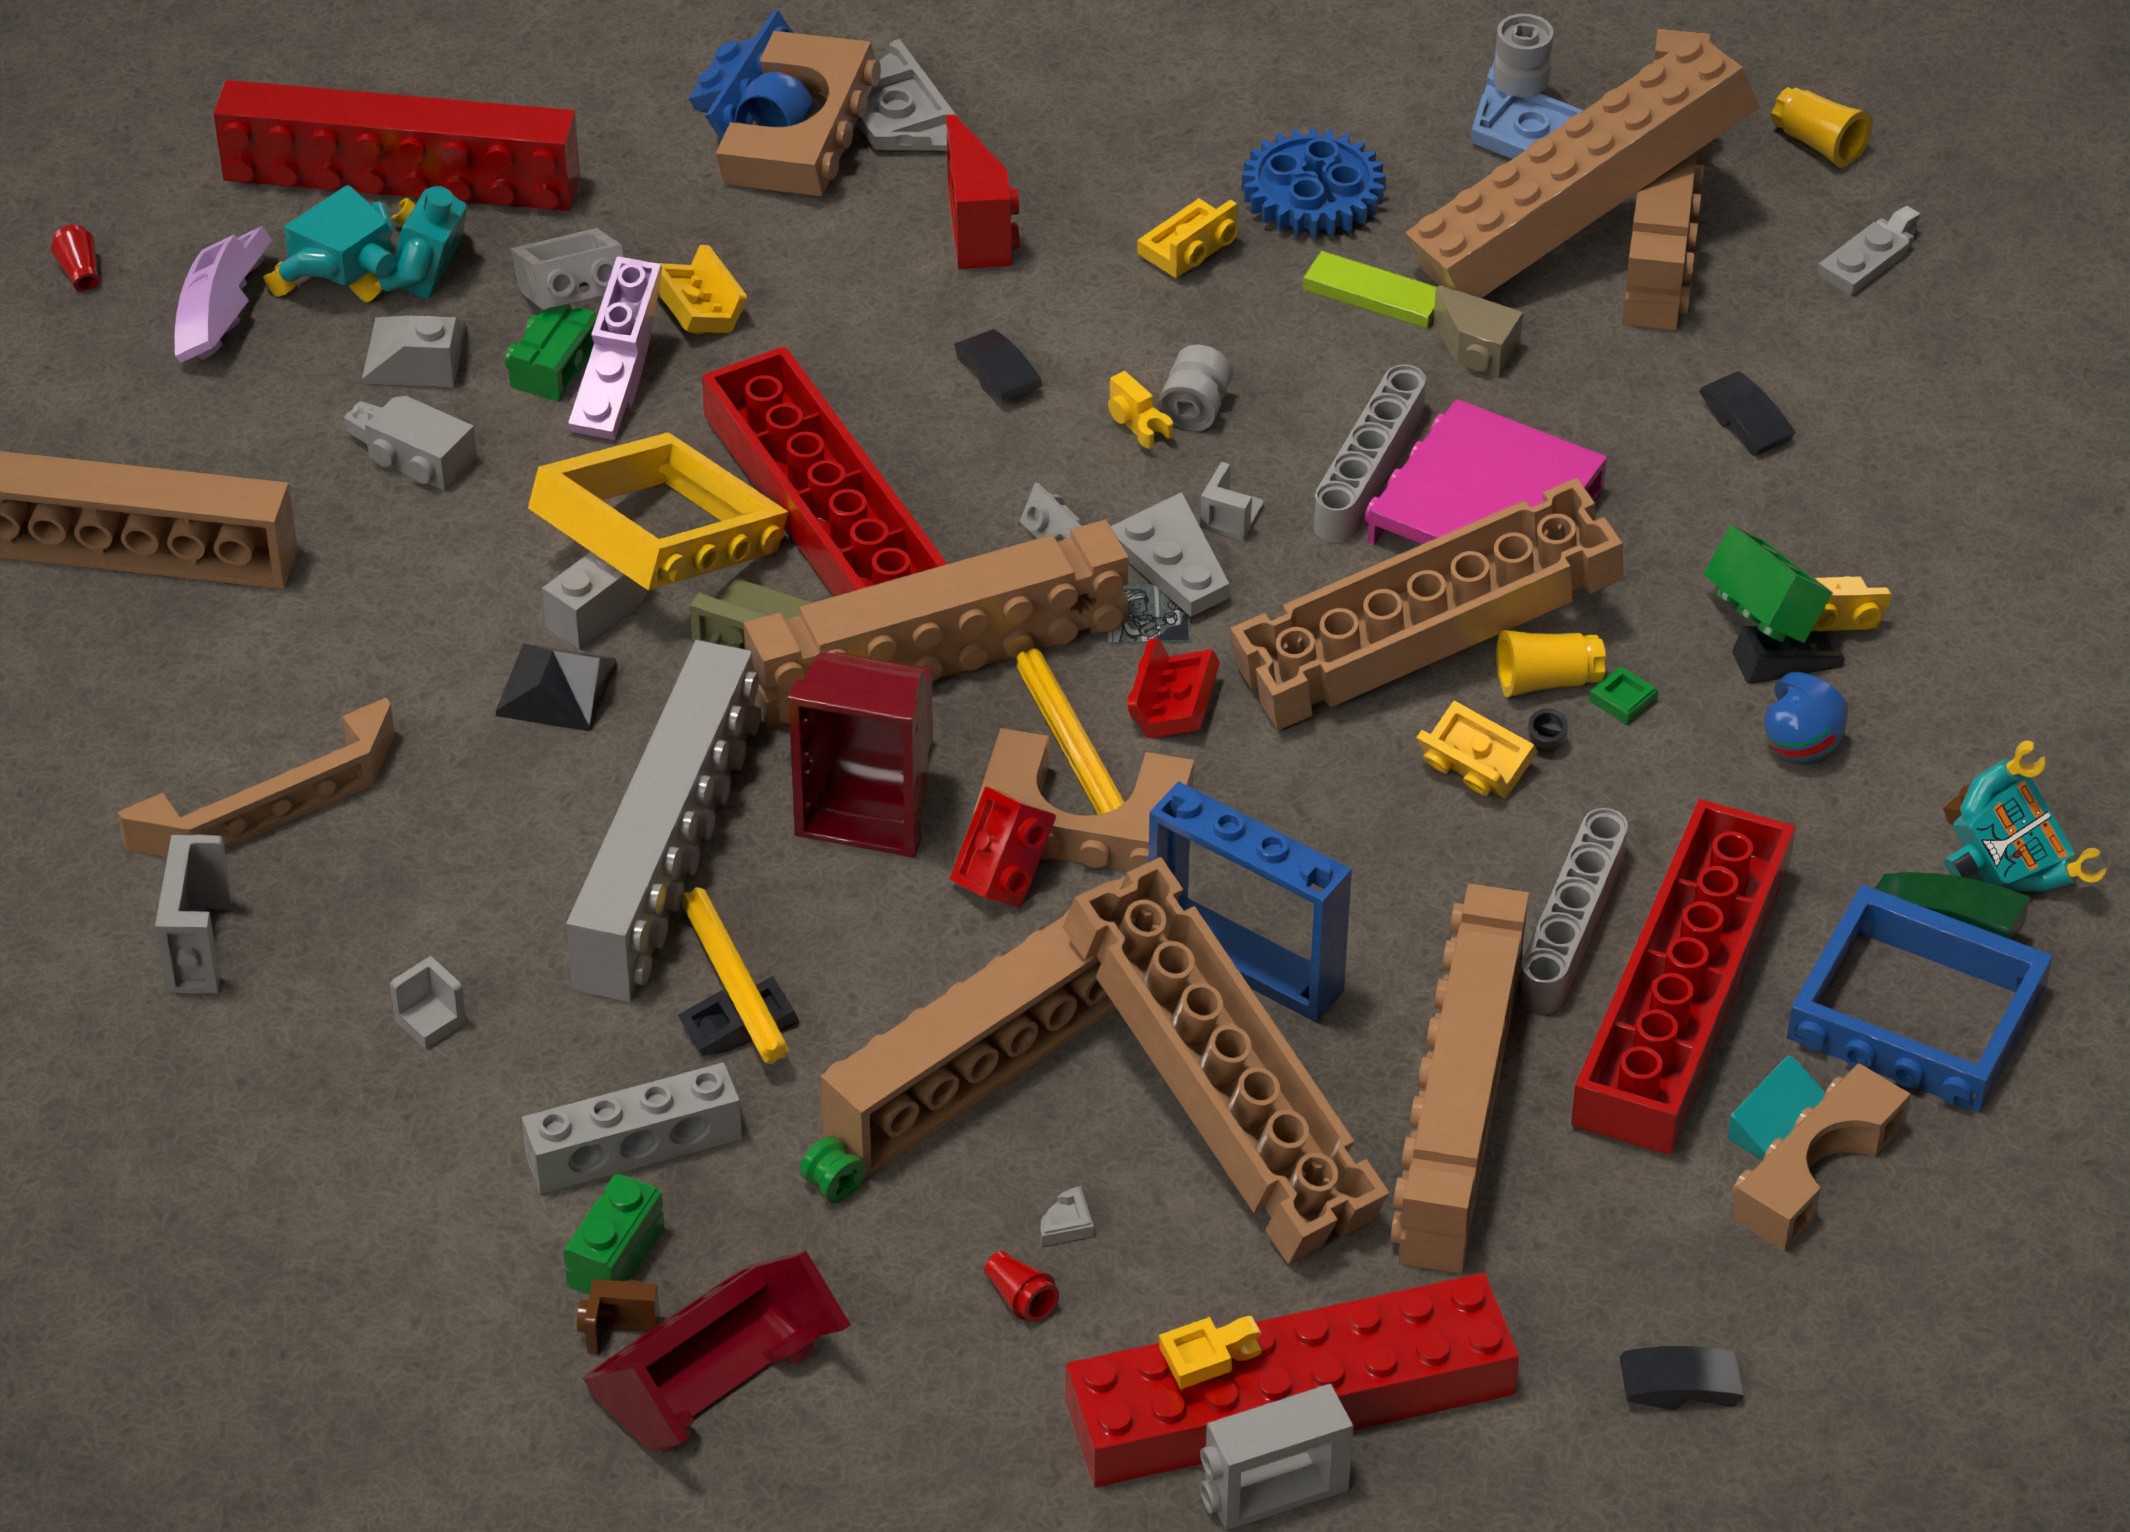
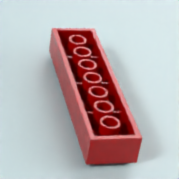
M226 80L213 113L223 181L314 188L329 191H339L348 185L359 193L420 198L425 189L441 186L450 190L458 200L463 202L570 211L580 180L575 110Z
M786 346L702 375L704 417L758 492L788 511L784 528L834 597L947 565L942 555Z
M1698 799L1575 1084L1571 1126L1664 1154H1672L1790 867L1795 825Z
M1484 1272L1257 1321L1256 1324L1261 1332V1336L1256 1338L1262 1350L1260 1355L1245 1361L1231 1358V1372L1180 1389L1160 1350L1159 1343L1067 1362L1065 1373V1402L1095 1488L1202 1464L1200 1450L1206 1447L1207 1423L1330 1383L1353 1424V1430L1512 1396L1516 1393L1519 1354Z

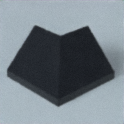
M523 643L496 708V716L590 731L617 664L616 658Z

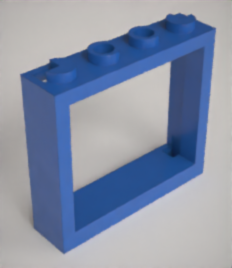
M1178 781L1149 812L1148 862L1162 857L1183 888L1178 900L1183 911L1193 906L1196 907L1252 990L1317 1023L1344 992L1352 869ZM1190 840L1314 903L1311 961L1189 899ZM1315 884L1324 890L1320 893L1310 886ZM1308 991H1309V1000L1306 999V998H1304V996L1308 993Z
M1861 884L1791 1006L1787 1039L1808 1046L1807 1050H1818L1844 1060L1852 1067L1860 1063L1875 1073L1895 1080L1901 1086L1917 1088L1943 1098L1951 1105L1956 1103L1980 1113L2047 987L2053 955ZM1858 933L2016 992L1978 1064L1818 1004Z

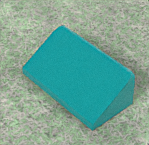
M1788 1055L1732 1113L1727 1140L1763 1161L1764 1155L1772 1142L1777 1138L1784 1140L1793 1130L1800 1114L1807 1107L1814 1109L1823 1100L1825 1091L1796 1059Z

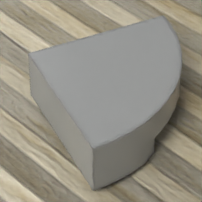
M1081 1186L1062 1192L1057 1197V1201L1041 1219L1042 1246L1094 1236V1225Z

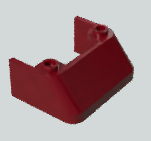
M805 1250L754 1263L737 1271L593 1368L582 1379L593 1397L647 1450L660 1448L662 1453H666L691 1437L687 1428L694 1423L693 1416L771 1362L786 1358L790 1365L797 1363L817 1350L818 1347L814 1340L822 1335L843 1331L851 1326Z

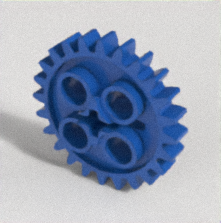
M1311 128L1308 136H1302L1297 129H1293L1292 138L1287 139L1282 134L1277 133L1275 144L1263 140L1261 141V150L1252 149L1250 151V160L1244 161L1241 191H1244V203H1251L1250 212L1252 214L1262 213V223L1264 224L1276 220L1278 231L1285 229L1289 225L1293 227L1295 236H1298L1303 229H1309L1312 237H1317L1319 229H1325L1330 236H1335V227L1340 226L1350 232L1352 231V221L1365 225L1367 214H1377V205L1383 204L1386 174L1383 173V162L1376 161L1375 151L1364 152L1365 142L1361 141L1351 145L1349 134L1336 139L1333 138L1334 133L1331 129L1324 136H1318L1316 129Z

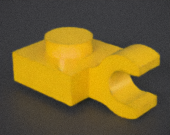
M1125 370L1110 378L1108 408L1117 423H1124L1138 436L1139 443L1148 449L1154 447V432H1160L1168 439L1173 437V421L1168 415L1159 412L1153 407V395Z
M1252 1316L1239 1318L1231 1324L1218 1329L1215 1328L1211 1318L1208 1317L1159 1335L1160 1350L1180 1389L1231 1372V1358L1245 1361L1262 1353L1261 1347L1256 1338L1261 1336V1332Z

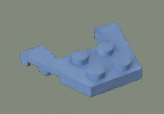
M1493 61L1492 68H1490L1487 76V85L1484 94L1481 96L1473 123L1471 143L1513 159L1527 150L1533 142L1546 137L1565 124L1570 117L1584 110L1541 93L1530 97H1516L1502 92L1494 83Z

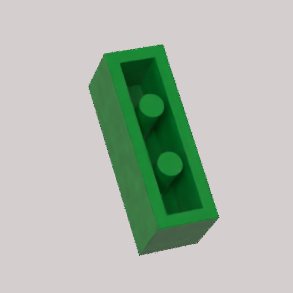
M1730 525L1703 573L1705 577L1718 586L1714 592L1717 596L1737 606L1736 611L1758 623L1757 628L1760 631L1783 642L1787 635L1805 643L1833 593L1768 541L1733 525Z

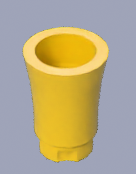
M1796 87L1784 89L1776 98L1775 106L1771 112V120L1774 125L1782 128L1786 134L1815 149L1839 168L1846 167L1862 155L1872 133V117L1867 111L1841 105L1809 90L1803 91Z
M1502 630L1499 634L1496 652L1497 674L1504 696L1507 698L1532 691L1583 686L1586 682H1601L1605 676V647L1603 640L1599 639L1598 635L1583 636L1581 633H1525Z

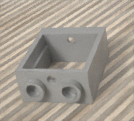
M598 228L510 248L520 293L542 310L604 295L617 256L624 257L622 245ZM583 282L588 284L586 292L579 291V285Z
M1331 1383L1207 1423L1206 1447L1200 1450L1201 1461L1205 1470V1480L1199 1483V1490L1208 1513L1217 1512L1226 1530L1349 1490L1353 1424ZM1306 1449V1452L1285 1459H1281L1241 1473V1470L1253 1467Z

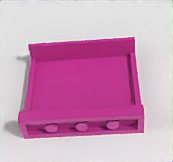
M1456 399L1445 414L1440 413L1437 415L1425 440L1415 443L1409 460L1403 468L1394 470L1380 497L1375 496L1370 501L1364 518L1365 523L1369 524L1367 543L1374 545L1383 532L1388 530L1424 544L1521 501L1526 500L1531 508L1543 503L1544 491L1574 478H1578L1589 496L1595 501L1604 489L1607 456Z

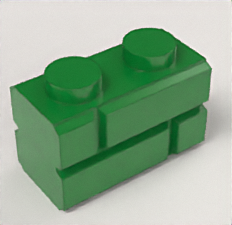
M564 304L543 309L539 315L533 314L528 320L523 338L519 343H511L505 355V367L509 370L510 386L513 389L530 394L536 393L537 396L554 401L560 400L590 358L594 346L591 334L597 319L596 313L577 306L572 309L570 304Z
M614 1174L604 1189V1195L597 1199L563 1250L564 1264L567 1267L565 1274L568 1287L590 1295L593 1279L613 1281L631 1279L665 1227L664 1213L661 1211L663 1201L660 1190L625 1175Z

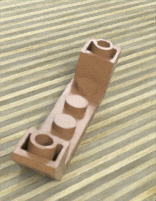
M384 698L342 716L346 747L335 750L297 768L290 769L281 775L246 788L239 793L206 807L199 808L185 816L180 817L164 793L118 811L123 845L128 851L167 857L171 835H215L223 838L224 849L374 785L395 737L391 703L387 698Z

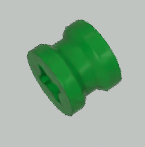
M828 1136L816 1142L806 1152L799 1167V1174L809 1184L819 1185L820 1193L830 1203H839L854 1193L860 1187L867 1172L866 1164L857 1155L846 1154L845 1145L834 1136Z

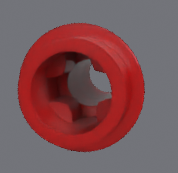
M77 224L67 225L57 230L52 237L51 253L72 281L74 288L79 292L96 288L100 283V277L97 271L94 236L83 226Z
M998 1251L987 1260L984 1267L985 1276L993 1282L1017 1318L1038 1322L1052 1313L1059 1300V1290L1055 1286V1280L1050 1274L1012 1257L1006 1251Z

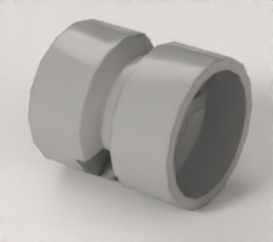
M1515 14L1508 16L1498 25L1493 77L1495 85L1502 92L1516 97H1530L1546 90L1550 82V54L1553 48L1554 37L1553 27L1547 20L1532 14Z
M1200 344L1189 345L1180 350L1158 398L1159 411L1172 419L1174 427L1198 432L1212 425L1222 404L1221 400L1232 380L1233 369L1229 360L1220 351L1210 346Z

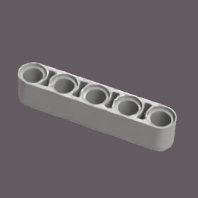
M1406 364L1397 365L1385 373L1315 493L1313 529L1320 539L1326 542L1339 543L1350 539L1355 534L1365 516L1370 501L1377 496L1424 413L1426 377L1419 368Z
M1594 809L1584 817L1523 957L1519 1000L1526 1010L1534 1014H1552L1564 1004L1623 865L1628 822L1620 812L1614 809Z

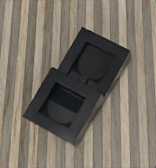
M995 329L954 344L957 359L978 372L981 388L1002 402L1043 387L1040 376L1027 358L1009 339Z
M1740 371L1707 384L1699 390V393L1723 428L1732 425L1753 457L1790 441L1796 433L1768 395Z
M773 976L756 985L779 1031L800 1022L795 1010ZM723 990L678 1014L680 1021L701 1055L730 1051L753 1042L732 1000L728 999Z
M1659 1346L1627 1350L1619 1357L1628 1402L1673 1410L1678 1409L1686 1398L1732 1407L1736 1406L1744 1396L1736 1351L1697 1346Z

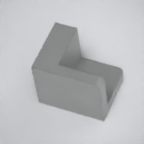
M1221 462L1201 495L1200 528L1244 541L1263 509V500L1230 490L1231 464Z
M432 956L424 959L390 982L395 1021L425 1049H428L467 1024L461 983Z

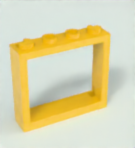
M669 432L539 466L528 509L648 591L775 553L779 548L780 540L784 537L783 530L788 515L787 510ZM665 483L721 522L658 539L602 500ZM661 568L660 575L657 576L658 570Z

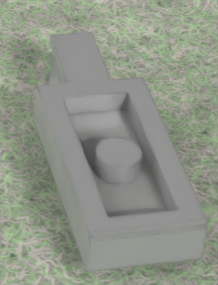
M1906 205L1894 212L1889 221L1883 218L1878 219L1877 222L1870 224L1818 264L1817 276L1848 295H1855L1908 254V249L1914 242L1913 235L1918 232L1917 224L1921 214Z

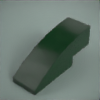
M1888 873L1882 876L1875 887L1876 890L2015 941L2025 925L2030 901L2029 896L1998 885L1939 873Z

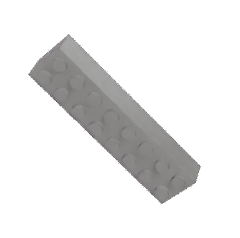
M695 640L566 922L572 990L631 1002L638 985L645 986L647 984L652 969L651 955L654 948L661 949L666 941L668 916L671 911L678 912L681 907V898L684 894L683 882L686 875L693 876L695 874L700 859L699 846L702 839L709 840L714 831L716 807L718 804L725 805L728 800L731 788L730 775L733 769L740 770L744 763L746 755L745 741L748 735L755 736L759 729L761 708L755 706V697L759 687V673L753 672L752 651Z

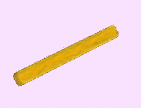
M1031 648L1027 652L1021 651L1017 655V669L1097 814L1107 813L1120 807L1125 803L1041 651L1036 648Z
M695 887L691 893H684L681 898V904L763 1061L774 1064L777 1059L785 1058L789 1048L705 889Z

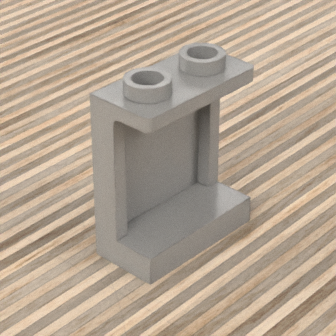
M171 835L155 924L167 993L218 994L221 977L210 912L202 911L205 909H232L233 898L224 843L221 836Z

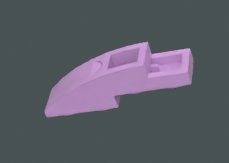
M263 226L238 238L234 234L201 250L193 262L185 279L176 313L175 357L180 363L197 355L200 359H205L215 353L223 344L220 340L221 337L240 322L238 314L249 301L241 290L247 283L245 276L264 261L262 254L272 242V238Z
M617 256L591 334L594 346L568 422L571 432L616 440L625 409L632 407L643 370L659 295L662 274L661 264Z

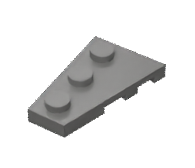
M1182 492L1111 526L1129 557V563L1190 617L1229 599V582Z

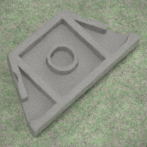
M900 39L894 40L889 44V54L879 61L881 65L879 83L876 87H872L867 98L865 114L863 117L858 118L856 125L874 150L947 151L946 115H953L955 113Z

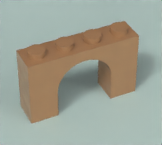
M773 31L759 61L762 73L773 71L787 72L804 84L811 98L821 100L825 104L810 119L787 127H767L730 122L715 153L722 179L725 184L740 187L823 196L830 179H834L837 175L839 159L844 148H848L852 142L853 129L858 118L863 117L865 114L872 87H876L879 83L881 65L878 60H875L871 41Z
M1000 728L973 816L985 786L1000 790L1022 802L1056 815L1055 823L1041 859H1060L1083 863L1093 868L1107 867L1131 871L1148 863L1149 812L1178 781L1193 788L1194 760L1145 752L1135 789L1124 804L1110 812L1099 815H1074L1055 808L1041 795L1049 769V736Z

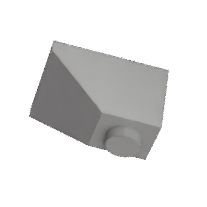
M435 316L376 317L362 383L454 388L466 330V321L456 317Z

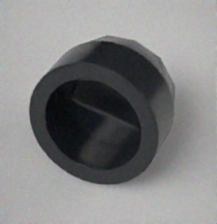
M1551 708L1536 711L1528 722V735L1532 744L1544 752H1553L1561 748L1568 734V723L1565 716L1558 710Z

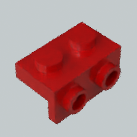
M1159 638L1148 639L1143 657L1138 664V672L1132 691L1127 698L1129 714L1133 720L1138 722L1146 738L1186 734L1200 730L1220 665V661L1213 649L1169 656Z

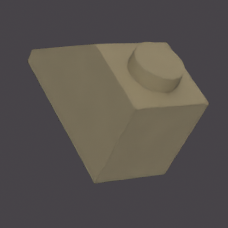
M1439 285L1435 293L1433 323L1457 364L1468 367L1473 371L1499 377L1520 346L1523 312Z

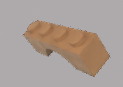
M1860 1063L1844 1078L1841 1076L1836 1077L1827 1088L1823 1100L1814 1109L1807 1107L1800 1114L1793 1130L1784 1140L1781 1138L1775 1139L1767 1149L1763 1161L1753 1171L1750 1169L1745 1170L1737 1179L1732 1190V1196L1735 1197L1732 1219L1783 1251H1786L1816 1218L1820 1186L1812 1177L1809 1168L1820 1159L1837 1153L1852 1152L1876 1157L1904 1128L1911 1094Z

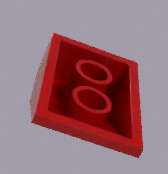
M955 114L946 115L947 185L958 269L1012 266L1011 249H1019L1020 247L1018 222H1011V215L1019 214L1018 187H1009L1007 169Z

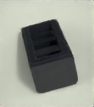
M1742 626L1732 650L1746 683L1778 680L1791 672L1807 674L1842 667L1845 661V657L1830 630L1811 631L1805 643L1787 635L1783 642L1760 631L1757 628L1758 626ZM1815 643L1819 651H1812L1809 644Z

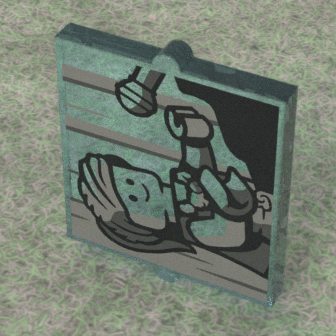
M1154 584L1122 586L1123 591L1128 597L1127 622L1119 624L1115 629L1106 632L1107 644H1147L1148 639L1159 638L1162 644L1191 643L1190 618L1194 616L1190 617Z

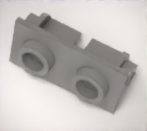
M1034 483L1020 522L1037 539L1053 535L1057 542L1071 538V529L1081 527L1079 524L1080 519L1064 504V500L1060 495H1052L1039 483Z

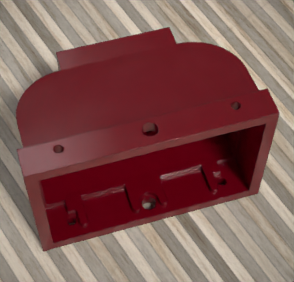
M821 652L812 662L803 680L795 679L788 697L794 834L799 837L915 858L921 842V815L927 781L928 751L933 741L932 669L839 652Z

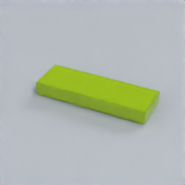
M1324 251L1320 252L1303 277V290L1427 329L1434 319L1437 287Z

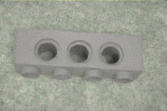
M724 1062L522 1117L525 1154L540 1194L742 1139L740 1100Z

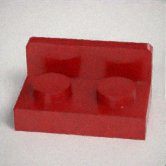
M985 786L949 879L984 898L1014 907H1021L1055 823L1056 815L1022 802L1000 790Z

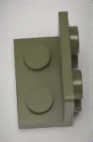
M734 579L720 600L698 593L690 604L692 644H694L695 640L745 650L744 622L781 612L784 620L799 616V607L813 602L741 579Z

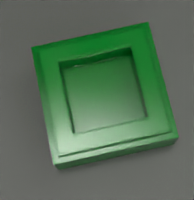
M1620 666L1590 691L1589 702L1628 725L1658 700L1659 689Z

